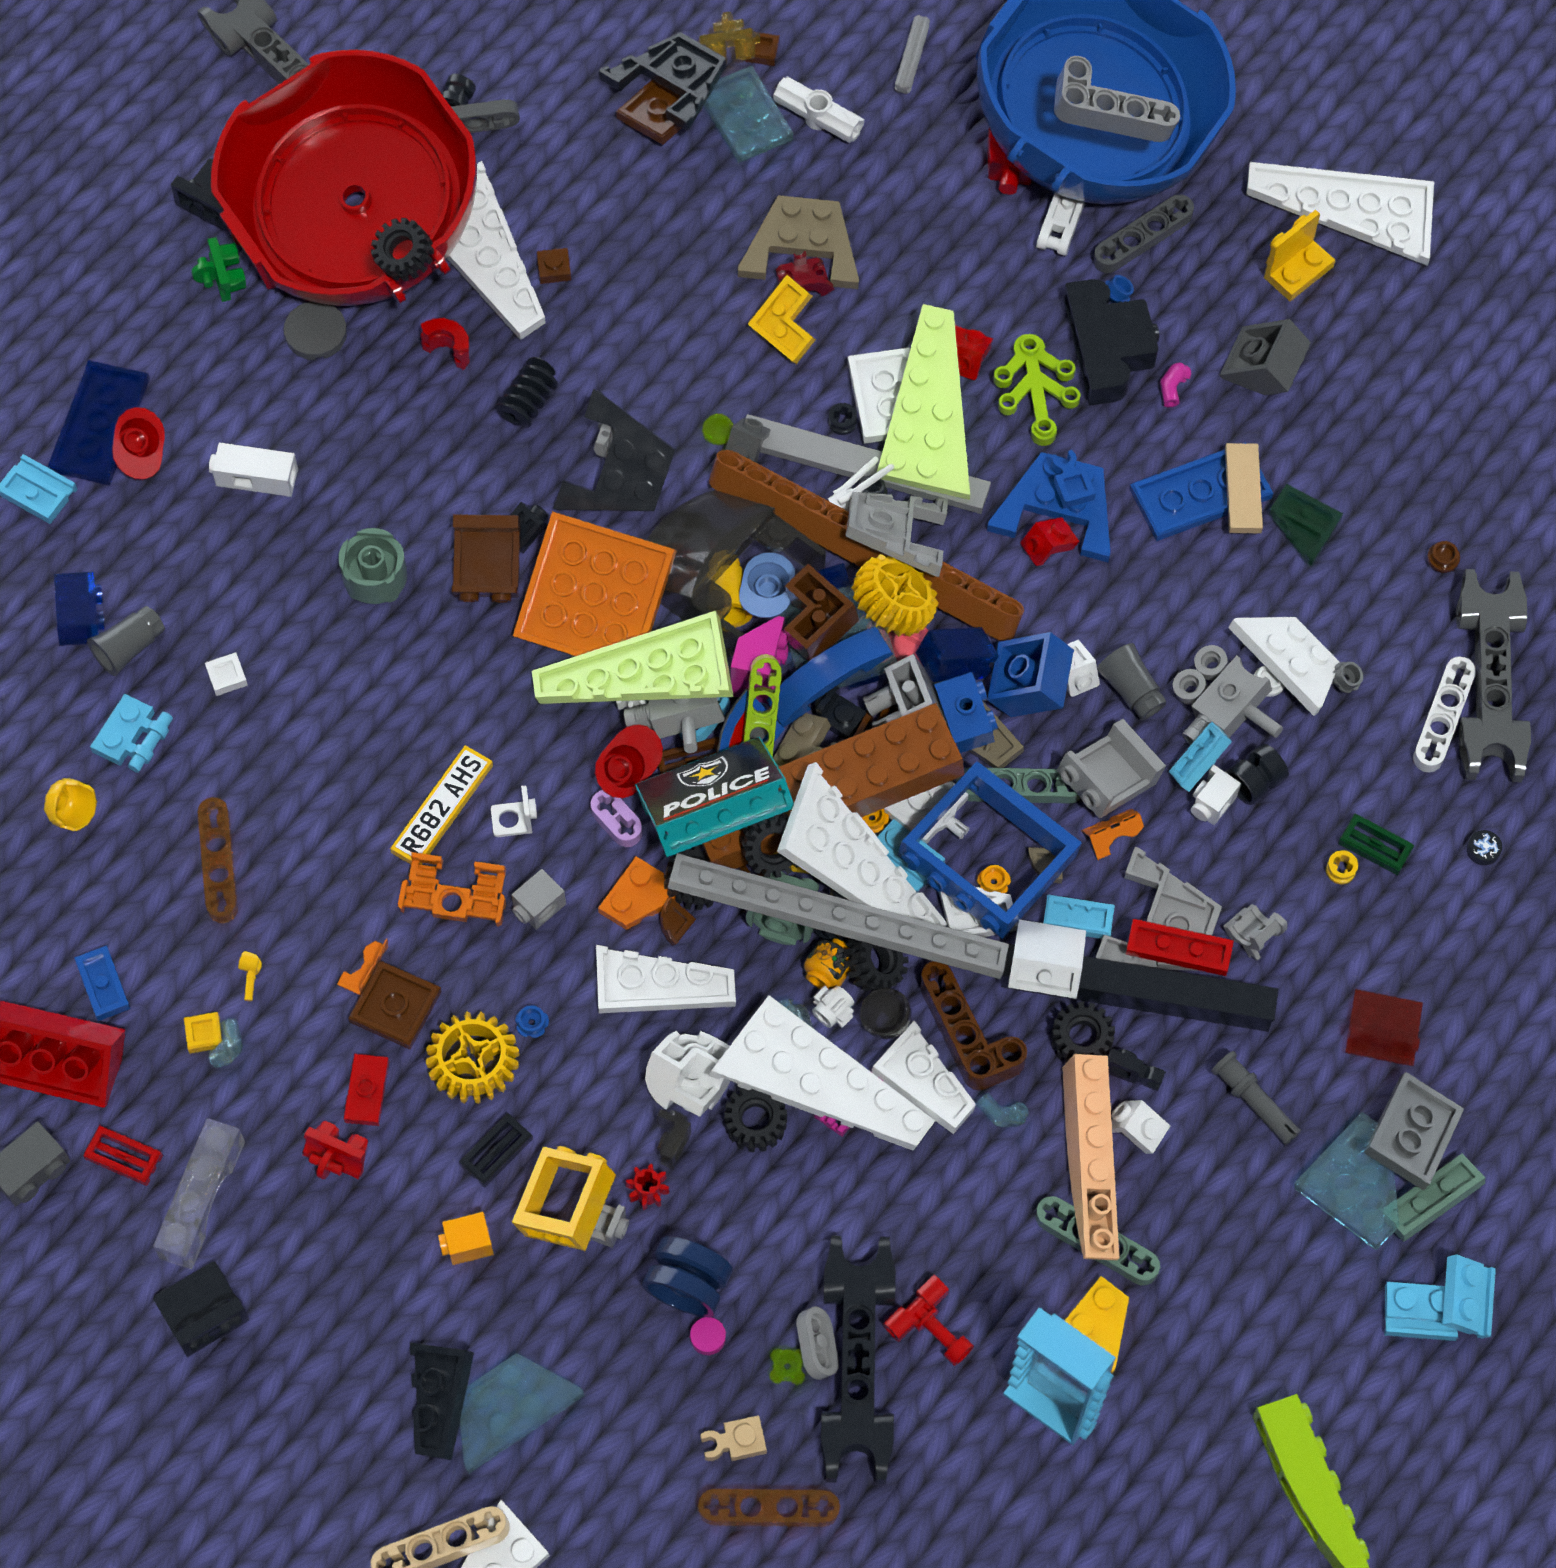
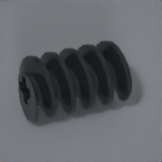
M529 357L526 361V366H523L519 371V375L514 378L513 385L508 387L506 394L499 400L500 404L495 406L497 413L515 425L529 428L532 424L530 418H536L539 414L536 408L542 409L545 406L543 399H549L552 395L550 389L555 390L558 387V382L554 378L556 373L553 367L541 358Z

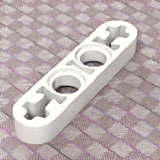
M1455 657L1448 662L1416 746L1413 761L1416 767L1423 772H1435L1441 767L1476 673L1475 665L1465 657ZM1458 668L1464 670L1459 686L1452 684ZM1445 694L1455 696L1458 699V705L1455 707L1445 706L1441 701V696ZM1436 721L1443 722L1448 727V732L1443 735L1436 734L1432 731L1430 725ZM1430 743L1437 744L1432 760H1426L1425 754Z

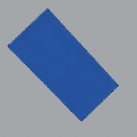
M1225 450L1130 484L1129 490L1156 541L1228 515ZM1260 469L1262 503L1272 499L1274 493Z

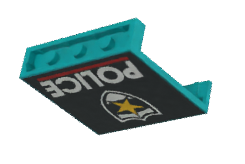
M760 737L635 784L646 815L649 814L656 828L666 857L792 810L794 805L786 779Z

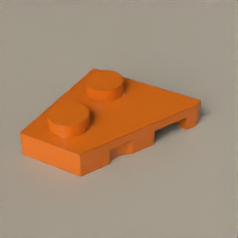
M636 856L598 907V913L625 930L641 923V920L645 917L656 915L662 911L665 901L669 898L667 895L668 888L664 889L665 873Z

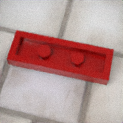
M1133 919L1125 955L1227 976L1234 940Z

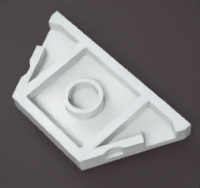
M1296 617L1233 619L1228 628L1313 716L1317 715L1323 706L1335 673H1333L1335 665L1340 662Z

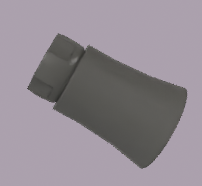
M145 606L138 612L131 613L104 632L87 639V644L98 663L109 674L117 676L135 656L152 644L155 638L165 631V626L158 614L153 609Z
M1134 643L1118 648L1097 666V671L1114 687L1131 710L1134 709L1142 721L1149 719L1166 706V700L1160 693V687L1150 675Z

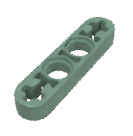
M969 767V768H964V774H965L971 767ZM987 768L998 778H1005L1011 781L1012 788L1031 803H1075L1081 799L1075 791H1067L1066 783L1057 772V769ZM1032 779H1040L1045 783L1046 788L1044 791L1036 793L1031 791L1027 784ZM1052 780H1056L1055 792H1051ZM966 791L969 794L967 801L985 802L973 791Z
M1055 1196L1042 1199L1037 1206L1035 1214L1038 1226L1082 1252L1080 1240L1072 1233V1228L1077 1225L1074 1206ZM1052 1207L1057 1208V1216L1066 1221L1068 1215L1072 1216L1073 1218L1069 1221L1066 1231L1061 1229L1064 1222L1055 1217L1051 1221L1045 1219L1046 1212L1044 1209L1050 1211ZM1118 1232V1242L1123 1250L1119 1259L1096 1261L1135 1284L1148 1285L1153 1283L1160 1270L1158 1257L1153 1252ZM1129 1250L1134 1253L1131 1260L1138 1264H1142L1144 1260L1150 1263L1149 1270L1152 1273L1146 1271L1143 1275L1137 1272V1264L1130 1260L1127 1267L1122 1265L1126 1261Z

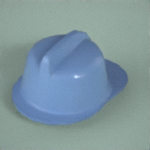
M762 553L754 556L747 563L739 591V601L743 609L749 614L759 618H772L787 610L791 601L785 585L795 576V569L787 558L777 553Z

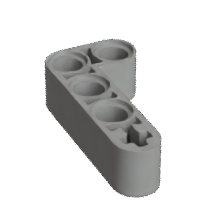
M1072 56L1066 61L1056 84L1054 112L1058 119L1069 124L1154 142H1164L1170 138L1180 119V111L1173 103L1092 86V66L1086 58Z

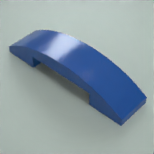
M873 627L862 631L825 650L799 668L780 685L777 718L783 727H786L811 710L810 703L859 670L863 669L865 672H868L893 655L878 628ZM768 697L767 702L771 707L772 700L770 697Z

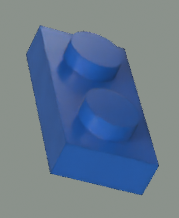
M107 945L74 957L98 1021L131 1009Z

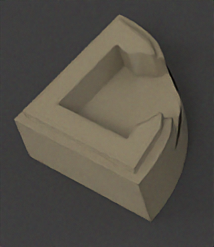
M1028 848L1029 862L1034 871L1040 875L1056 856L1045 848ZM1062 873L1053 883L1062 884Z

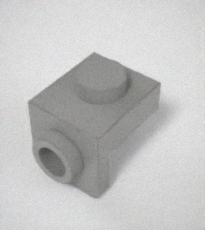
M604 1204L590 1240L613 1248L617 1238L622 1240L630 1221L626 1219L625 1207L618 1204L617 1208H613Z

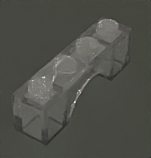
M209 1118L206 1119L153 1245L159 1259L193 1269L206 1238L207 1220L215 1195L223 1180L229 1174H232L245 1141L240 1128Z

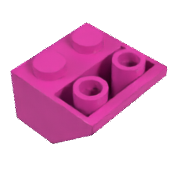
M777 616L738 638L731 663L733 697L739 698L745 689L748 690L750 668L756 657L768 654L774 656L780 666L786 664L789 646L787 645L788 638L784 631L785 617ZM764 663L763 668L757 669L762 674V686L755 684L754 688L767 687L773 690L774 686L768 687L767 681L769 673H774L775 670L771 669L770 663ZM759 695L756 697L759 702L769 704L767 702L769 696Z

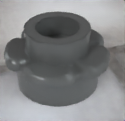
M1340 662L1335 665V670L1333 671L1335 673L1333 678L1335 686L1344 693H1350L1352 690L1356 691L1363 681L1361 668L1354 662Z

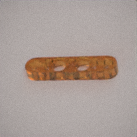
M211 797L201 802L198 807L205 905L209 917L213 921L227 923L234 919L238 913L230 814L223 800ZM212 809H217L219 813L217 814L218 828H212V822L209 817ZM214 838H222L226 841V844L221 851L212 852L207 848L209 841ZM215 869H226L229 873L223 882H213L210 879V875ZM217 892H223L227 904L224 912H219L217 906H219Z
M711 1489L704 1492L699 1498L698 1510L702 1520L710 1525L825 1527L833 1524L839 1517L840 1503L835 1494L826 1490ZM714 1498L718 1499L719 1505L730 1506V1498H736L734 1505L736 1517H729L730 1509H719L718 1515L712 1516L710 1509H704V1506L710 1505L711 1499ZM748 1498L758 1500L762 1507L760 1513L754 1517L745 1516L740 1509L742 1502ZM787 1498L795 1501L798 1506L796 1514L788 1518L781 1516L777 1511V1504ZM802 1499H809L808 1507H817L820 1504V1500H827V1505L834 1507V1510L828 1511L827 1517H820L818 1510H808L809 1518H802L804 1510Z

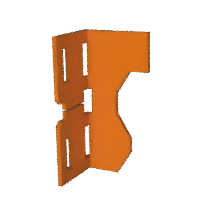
M1131 808L1111 817L1109 821H1101L1081 830V832L1090 837L1096 858L1099 860L1111 855L1109 847L1116 838L1120 836L1134 837L1139 834L1144 824L1140 813ZM1119 823L1118 826H1116V827H1114V828L1111 829L1110 826H1112L1113 824Z
M388 939L383 944L374 941L367 945L363 951L364 963L361 969L352 974L344 971L337 985L361 996L383 954L388 949Z

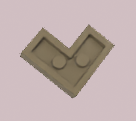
M805 713L796 719L773 757L777 766H782L824 749L820 745L831 727L827 718Z

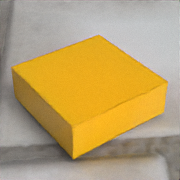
M218 1012L184 1018L189 1054L224 1048Z

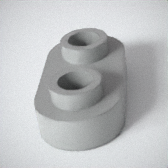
M811 1307L798 1315L796 1325L804 1368L811 1377L821 1380L836 1373L839 1361L830 1317L822 1308Z

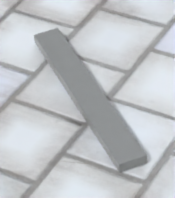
M749 414L746 416V418L760 421L764 427L771 430L769 436L763 441L761 453L850 478L873 457H878L879 461L862 478L877 473L882 451ZM969 476L970 500L883 480L886 488L936 501V498L947 499L948 505L982 514L991 486L989 481Z

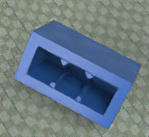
M970 672L934 684L947 726L960 753L995 742L993 730H997L998 726L993 711L986 712L983 701L988 700L982 681L976 682L973 673Z

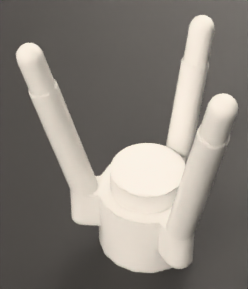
M873 457L846 483L834 490V495L830 496L828 500L849 511L853 492H862L892 471L894 465L889 464L852 489L851 487L879 461L878 457Z

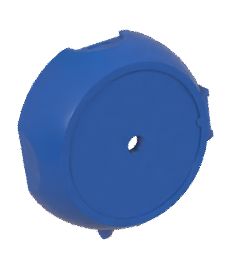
M1007 0L990 22L976 53L978 61L977 83L981 107L986 122L996 142L1007 156V160L1012 162L1035 183L1058 195L1077 201L1094 204H1120L1152 197L1186 179L1195 169L1225 125L1235 106L1236 84L1234 68L1228 48L1219 30L1204 11L1200 9L1196 13L1178 0ZM1072 56L1086 58L1092 66V86L1173 103L1180 111V119L1170 138L1164 142H1154L1069 124L1058 119L1054 112L1056 84L1066 61Z

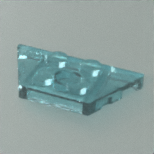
M518 1353L469 1384L460 1419L464 1465L468 1474L582 1398L584 1392L581 1387Z

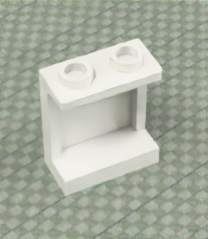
M1019 919L1008 987L1077 999L1086 930Z

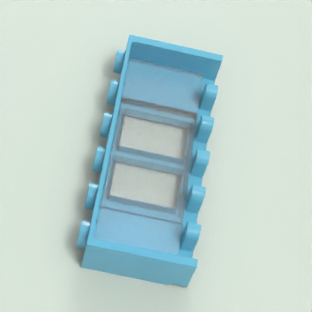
M1039 1307L1017 1336L1019 1340L1017 1343L1019 1347L1015 1352L1017 1356L1012 1363L1014 1367L1010 1372L1012 1376L1007 1382L1009 1386L1003 1395L1074 1446L1079 1437L1086 1440L1097 1424L1096 1421L1101 1414L1099 1412L1107 1396L1106 1392L1110 1387L1109 1383L1114 1377L1111 1370L1116 1357L1055 1313L1051 1316Z

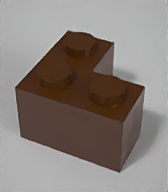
M809 564L785 585L791 603L801 613L784 628L790 645L808 661L831 648L859 621L854 603Z

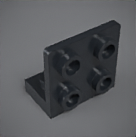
M209 158L192 180L188 181L177 175L170 184L176 206L228 231L220 216L223 210L211 190L213 159Z
M210 1262L153 1297L155 1304L186 1357L191 1356L249 1321L244 1307L233 1293L216 1262Z

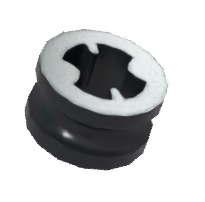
M847 403L835 404L829 411V427L831 431L838 435H847L855 430L857 425V412L855 408ZM841 415L847 416L845 423L838 422Z

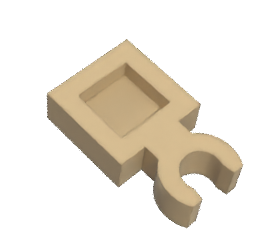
M759 1416L724 1423V1434H719L712 1430L701 1434V1442L711 1440L717 1444L715 1450L704 1452L705 1460L707 1461L717 1460L722 1456L723 1452L727 1451L730 1452L731 1461L767 1454Z

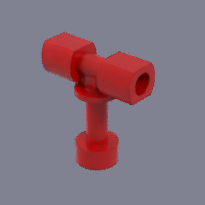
M935 1275L916 1291L917 1298L906 1309L901 1306L883 1323V1328L897 1342L901 1341L914 1327L918 1331L926 1328L948 1349L944 1357L953 1366H957L974 1348V1345L964 1335L957 1339L936 1318L939 1312L936 1306L949 1294V1289Z

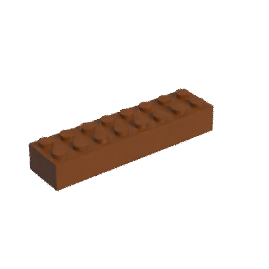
M937 703L779 766L786 779L793 803L797 797L807 766L816 762L823 770L822 777L831 787L836 786L843 795L840 799L852 813L857 812L860 817L964 776L963 758ZM792 810L786 811L784 813L787 814L789 817ZM743 828L701 844L708 861L733 869L749 864L741 850L743 846L740 842V837L745 836L742 831ZM772 833L766 836L761 842V851L767 855L776 853L783 835Z

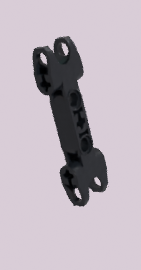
M831 1236L829 1255L824 1268V1304L843 1305L841 1412H821V1452L826 1471V1483H837L840 1460L847 1453L855 1451L865 1453L872 1460L876 1484H886L887 1469L894 1444V1413H874L876 1305L895 1306L896 1269L891 1253L890 1237H880L876 1259L869 1265L860 1267L852 1265L845 1259L841 1236ZM861 1317L869 1325L862 1330H857L851 1327L849 1322L853 1318ZM855 1353H862L861 1373H855ZM853 1387H862L868 1395L862 1400H854L849 1396L848 1391Z

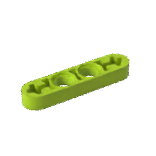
M764 654L756 657L750 668L742 743L750 740L749 735L754 728H765L768 731V738L763 743L773 757L782 673L778 660L772 655ZM764 663H770L771 669L775 670L774 673H769L767 681L768 687L774 686L773 690L767 687L754 688L755 684L762 686V674L757 669L763 668ZM759 695H767L771 698L772 705L766 711H757L753 707L754 699Z

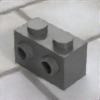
M38 1121L0 1152V1191L15 1207L21 1202L26 1203L34 1198L39 1191V1187L49 1179L53 1180L59 1177L70 1162L64 1149Z

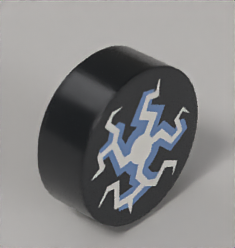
M1487 830L1474 833L1467 844L1469 858L1479 865L1486 866L1495 863L1502 852L1500 838L1495 833Z

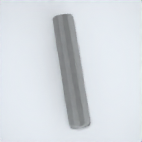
M917 15L914 17L895 82V90L898 93L908 94L911 91L930 26V20L926 16Z

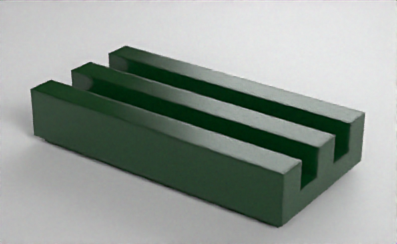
M1356 813L1338 842L1339 845L1397 876L1414 848V844ZM1355 826L1402 850V854L1387 847L1383 842L1354 829Z

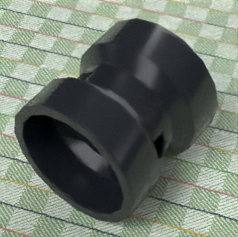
M451 74L444 85L445 91L441 94L451 107L467 105L468 100L475 93L476 86L472 80L464 75Z

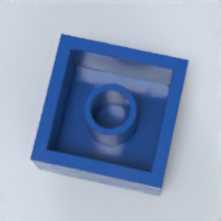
M1052 632L998 642L987 701L1009 717L1062 709L1064 707L1074 649Z

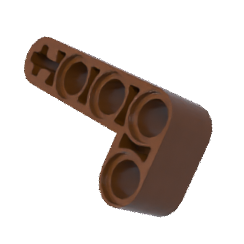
M935 961L926 964L922 970L921 993L967 1086L974 1090H984L1019 1075L1025 1067L1027 1057L1026 1044L1021 1039L1011 1036L988 1045L951 968L946 964ZM941 981H942V987H941V992H942V993L940 994V988H939V985H938L937 982H941ZM946 1006H953L958 1009L959 1013L947 1015L942 1009ZM965 1035L972 1038L974 1042L969 1045H963L957 1041V1038ZM1012 1052L1019 1057V1060L1009 1062L1002 1055ZM975 1065H982L988 1072L978 1075L971 1068Z

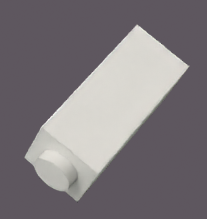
M219 443L216 454H212L210 457L209 472L213 473L216 486L291 497L298 466L294 453Z

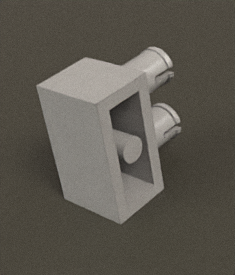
M914 654L884 668L889 680V686L863 697L871 716L898 704V711L873 722L874 728L934 703H937L947 724L930 677Z

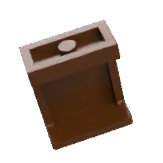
M453 514V529L455 530L454 572L451 590L453 596L459 597L460 602H478L479 597H492V602L510 603L511 598H519L521 529L519 516Z

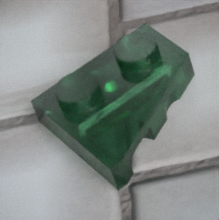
M1288 484L1285 485L1270 510L1272 518L1307 564L1311 566L1316 561L1343 516V513Z

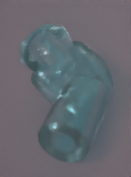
M226 1019L220 1023L224 1039L209 1053V1061L216 1068L229 1065L242 1052L243 1044L237 1019Z
M989 1093L982 1096L976 1103L978 1108L998 1127H1019L1026 1122V1117L1029 1114L1025 1104L1016 1102L1012 1106L1001 1107Z

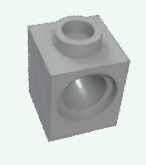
M543 869L539 870L512 894L514 907L512 911L523 924L529 922L536 930L566 905L565 891Z

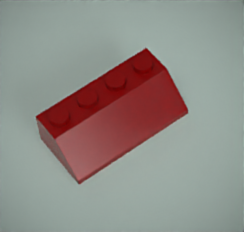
M0 1001V1084L105 1108L122 1062L126 1029Z

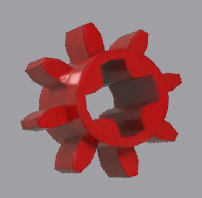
M649 1164L648 1169L641 1171L635 1167L634 1180H626V1187L634 1190L629 1195V1201L635 1202L638 1200L642 1203L643 1210H646L648 1205L654 1203L660 1207L661 1194L667 1195L670 1192L669 1186L661 1184L666 1180V1172L663 1171L658 1174L653 1170V1164ZM646 1183H653L649 1191H643Z

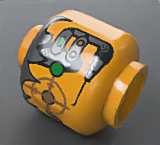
M836 938L832 941H818L804 962V969L807 973L806 979L819 989H822L824 986L828 989L841 986L848 976L847 973L851 971L850 966L844 967V962L849 961V957L843 956L844 950L850 948L846 943Z

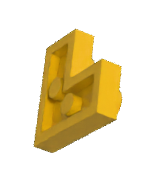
M786 275L748 325L792 362L797 364L816 339L795 323L794 319L813 296Z

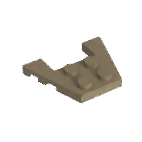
M778 195L738 266V277L766 280L769 253L790 255L795 253L796 255H801L806 251V255L809 257L833 259L831 283H833L834 287L858 289L859 277L839 201Z

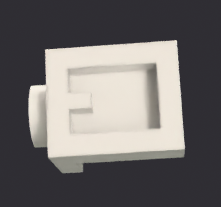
M1079 640L1067 644L1074 649L1067 685V692L1071 697L1095 688L1100 684L1096 660Z

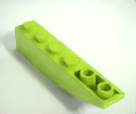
M1298 1394L1257 1407L1253 1419L1279 1483L1298 1519L1319 1551L1333 1568H1370L1367 1560L1370 1559L1367 1546L1362 1538L1357 1539L1352 1527L1355 1525L1353 1512L1348 1504L1343 1505L1338 1491H1341L1338 1476L1334 1470L1329 1471L1324 1457L1327 1456L1325 1445L1320 1436L1315 1437L1310 1426L1313 1423V1419L1308 1405L1305 1402L1301 1403Z

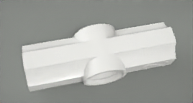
M783 77L773 94V101L804 117L806 124L810 128L815 130L825 129L848 143L856 140L864 125L863 118L832 102V97L827 91L811 90L789 77Z

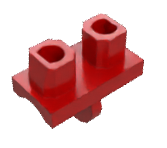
M323 1121L316 1129L309 1127L304 1134L306 1142L303 1155L309 1158V1163L318 1166L316 1176L325 1180L330 1172L339 1176L345 1173L359 1179L364 1172L368 1140L355 1134L351 1135L347 1143L338 1139L339 1129L336 1125L327 1121Z

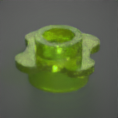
M778 1348L772 1351L770 1358L773 1361V1370L769 1375L770 1380L775 1384H780L782 1381H789L794 1385L801 1384L805 1379V1374L802 1372L803 1360L801 1350L793 1351ZM790 1364L791 1368L789 1370H786L784 1368V1365Z

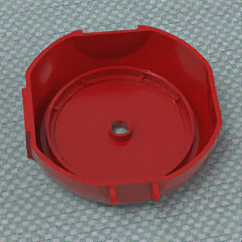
M337 50L313 55L309 58L310 64L251 103L245 99L235 108L225 124L214 152L211 170L212 194L223 210L220 216L233 240L238 246H242L267 289L277 287L293 296L325 305L355 306L375 303L394 297L401 304L406 300L403 292L419 284L436 269H439L444 275L451 271L445 260L451 254L464 232L472 212L476 194L477 159L472 135L425 70L419 66L390 54L368 50ZM351 193H365V199L361 204L350 206L345 203ZM401 218L415 221L433 242L431 246L434 248V254H428L433 260L431 264L425 262L424 266L427 270L423 273L419 269L417 271L419 277L416 279L409 275V281H403L401 278H399V281L394 280L391 276L389 277L374 261L375 258L371 253V250H374L371 245L372 240H379L375 233L377 230L383 233L385 229L382 225L385 223L389 227L392 226V219H397L400 223ZM405 240L399 243L393 251V258L401 259L405 257L412 249V241Z

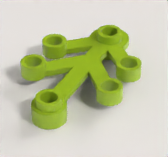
M1024 334L1018 337L1014 343V357L1006 366H1000L995 370L993 380L995 385L1000 388L1009 387L1012 384L1013 376L1024 364L1026 365L1027 374L1011 393H1005L999 398L998 409L1004 415L1014 414L1017 410V405L1030 391L1036 420L1032 424L1031 439L1037 445L1047 446L1054 442L1057 426L1048 417L1044 390L1059 399L1062 405L1069 409L1078 406L1080 391L1071 386L1065 388L1040 372L1039 363L1054 371L1057 378L1061 381L1073 379L1075 364L1066 359L1060 361L1046 352L1043 340L1037 335ZM1025 346H1032L1034 349H1027ZM1062 368H1067V369H1069L1071 372H1069V373H1063V372L1061 371V369H1062ZM1006 375L1008 379L1002 380L998 376ZM1067 395H1072V396H1074L1076 399H1074V400H1068V399L1066 398V396H1067ZM1011 402L1013 406L1006 407L1003 403ZM1039 427H1047L1049 430L1043 431Z

